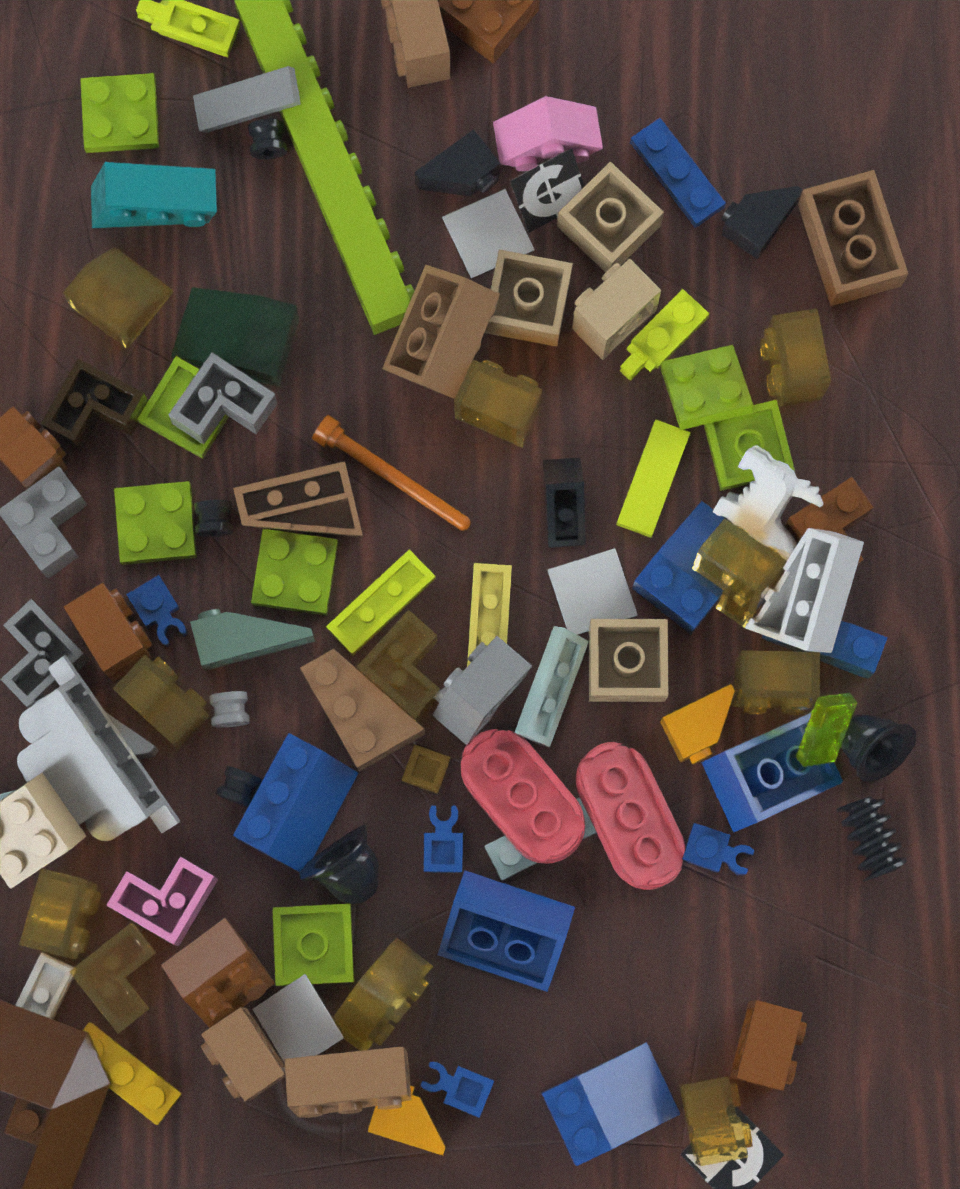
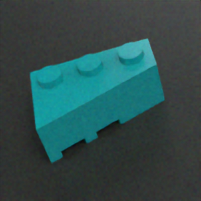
M104 162L91 185L92 228L184 224L188 227L204 226L210 222L217 212L215 169Z

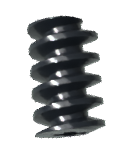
M872 796L836 809L839 813L850 814L841 824L842 827L855 828L846 837L850 842H860V845L852 851L853 856L866 857L857 866L860 871H871V874L863 882L899 870L908 861L907 857H894V853L902 847V844L888 841L897 832L896 828H883V824L891 818L890 813H878L877 810L886 801L885 799H873Z

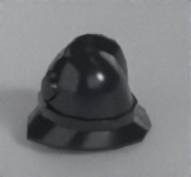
M856 714L837 722L836 729L840 746L849 758L851 766L856 770V776L864 782L876 781L890 775L905 761L915 746L916 731L909 724H897L892 719H882L877 716Z
M362 825L349 832L307 862L300 871L301 880H318L337 899L354 905L370 899L377 892L379 865L374 852L367 845L366 826Z

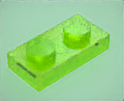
M850 693L817 698L796 754L797 760L803 767L835 762L858 703Z

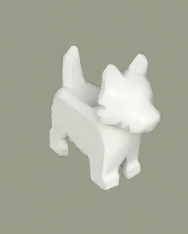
M755 445L745 452L738 465L743 470L751 469L755 481L750 482L749 488L745 487L743 489L744 494L738 495L730 491L726 497L722 496L713 513L726 517L756 543L755 563L762 571H767L776 564L784 566L798 545L791 532L781 524L780 519L793 496L799 497L818 507L823 506L824 503L818 494L819 487L810 486L811 482L808 480L798 479L794 470L788 464L773 459L769 452Z

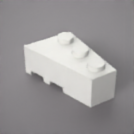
M808 528L784 565L783 569L785 572L774 589L770 588L764 599L766 602L756 618L750 619L745 628L806 651L832 653L864 542L833 531Z

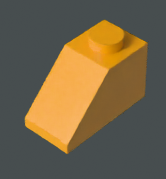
M732 684L661 719L660 723L680 763L690 759L691 763L695 764L713 755L710 748L714 747L719 740L735 692Z
M410 1086L411 1100L402 1102L401 1108L381 1110L378 1109V1106H375L368 1132L436 1154H444L446 1146L421 1097L413 1095L415 1087Z

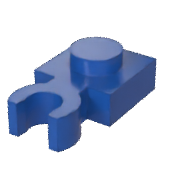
M159 575L126 594L147 629L156 623L158 624L157 636L164 646L168 647L171 645L166 638V632L171 627L178 628L183 637L188 635L183 622L171 616L172 613L180 608Z
M431 806L429 818L435 827V833H424V872L462 873L463 833H452V827L458 820V809L456 806H451L450 819L440 821L436 816V806Z
M693 823L682 860L717 873L720 870L721 864L725 863L733 873L746 875L748 869L737 865L736 856L739 853L752 856L754 849L747 845H738L734 848L727 846L731 835Z
M430 1062L429 1067L436 1069L440 1073V1080L436 1084L422 1081L421 1087L429 1092L446 1091L447 1094L443 1103L480 1118L494 1080L460 1066L457 1067L455 1075L452 1076L447 1073L446 1068L442 1064Z

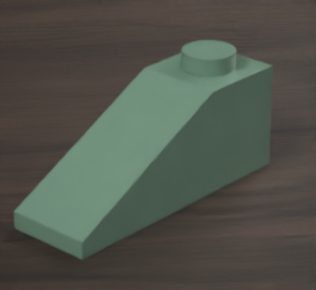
M220 609L202 612L198 614V620L190 622L201 666L205 671L315 642L311 628L231 612L221 613Z

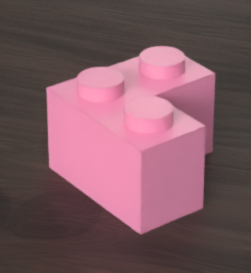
M545 96L493 122L499 162L502 165L516 167L517 171H529L537 167V163L545 159H552L571 148L577 163L587 161L589 155L603 149L597 110L594 106Z
M180 857L161 890L126 871L107 906L173 945L179 946L218 879Z

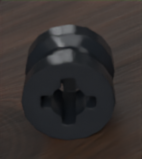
M260 119L248 125L249 135L253 138V144L250 146V154L253 158L276 159L287 153L286 143L282 141V135L285 133L283 121L278 119Z
M205 500L194 504L195 513L199 516V523L195 526L196 535L220 537L234 533L233 524L229 521V514L232 512L231 501Z
M226 766L224 771L226 779L224 784L217 788L215 794L248 808L253 799L254 789L260 786L262 779L243 770Z

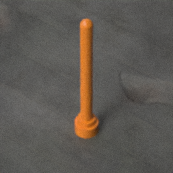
M329 414L322 420L313 434L312 440L324 448L327 445L332 449L335 446L459 530L464 531L470 527L471 522L467 516L345 435V430L340 427L341 422Z

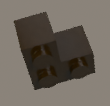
M77 359L41 425L54 438L81 451L99 419L132 436L139 424L137 418L147 404L148 399L144 392Z

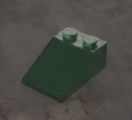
M192 287L171 358L174 359L177 356L188 363L203 366L209 355L214 353L253 380L279 387L299 320L297 306L259 295Z

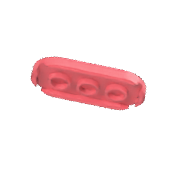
M492 729L476 735L466 745L461 761V777L465 787L522 856L537 863L548 864L561 861L575 852L585 832L583 810L577 799L524 737L510 730L498 731V729Z
M607 742L594 747L581 759L577 767L576 788L607 856L618 876L627 884L643 890L663 887L673 881L681 871L680 868L683 863L682 858L686 846L645 758L633 748L629 749L617 742Z

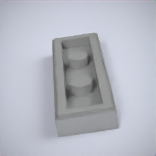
M289 66L193 95L199 131L204 133L301 104L295 69Z

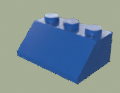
M288 733L233 836L237 840L300 873L307 862L314 858L359 773L326 752Z
M464 871L437 955L548 992L575 907Z

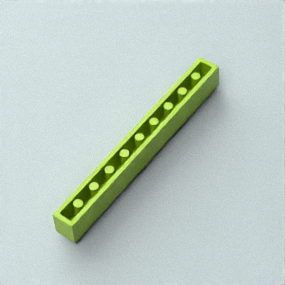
M234 0L236 11L263 74L287 66L295 69L301 104L279 112L373 334L376 335L401 325L414 289L411 284L405 286L400 273L405 272L402 261L397 251L390 253L386 240L391 239L383 218L378 220L375 218L372 207L377 205L369 185L364 187L361 185L358 175L362 173L360 163L355 152L348 154L344 142L349 141L346 130L341 120L334 122L330 112L331 109L335 108L327 87L323 89L319 87L316 78L321 76L314 56L307 57L302 47L307 44L301 25L299 23L293 25L289 13L293 12L290 0Z

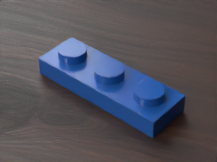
M661 118L631 137L630 144L694 228H697L725 208L726 202Z

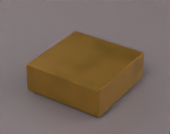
M414 745L402 782L438 794L451 757Z

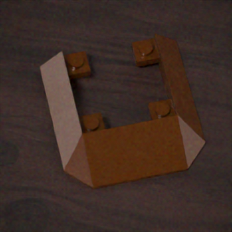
M0 1000V1091L17 1097L4 1133L37 1146L22 1189H73L110 1089L111 1081L89 1032Z

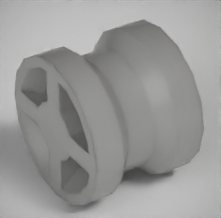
M231 691L209 696L210 704L214 707L215 713L211 718L212 727H237L250 723V718L245 712L244 705L248 701L247 692Z

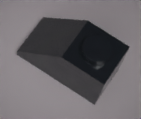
M473 129L415 171V185L419 190L472 196L479 190L481 193H484L499 181L501 163Z
M794 186L746 194L739 204L733 201L721 218L725 222L721 235L758 259L797 206L803 189Z
M580 457L543 460L548 548L586 545L584 478Z

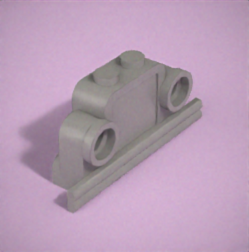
M65 655L47 667L60 687L37 700L19 718L21 734L28 742L32 743L22 750L17 757V764L25 781L28 782L43 772L78 825L85 821L91 835L101 841L113 840L149 816L161 833L180 822L179 818L68 657Z

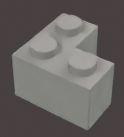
M211 353L168 415L174 426L204 445L225 414L257 434L277 406L275 393L214 353Z
M57 467L0 508L2 519L48 579L79 557L57 527L88 505L60 467Z
M32 599L3 625L29 652L1 678L2 682L27 708H30L37 700L60 687L47 667L65 655L77 672L90 661Z
M498 636L488 646L481 642L468 657V660L471 662L464 671L459 667L456 668L443 684L445 687L435 698L439 704L433 716L466 745L491 720L499 705L523 681L532 667L531 664Z

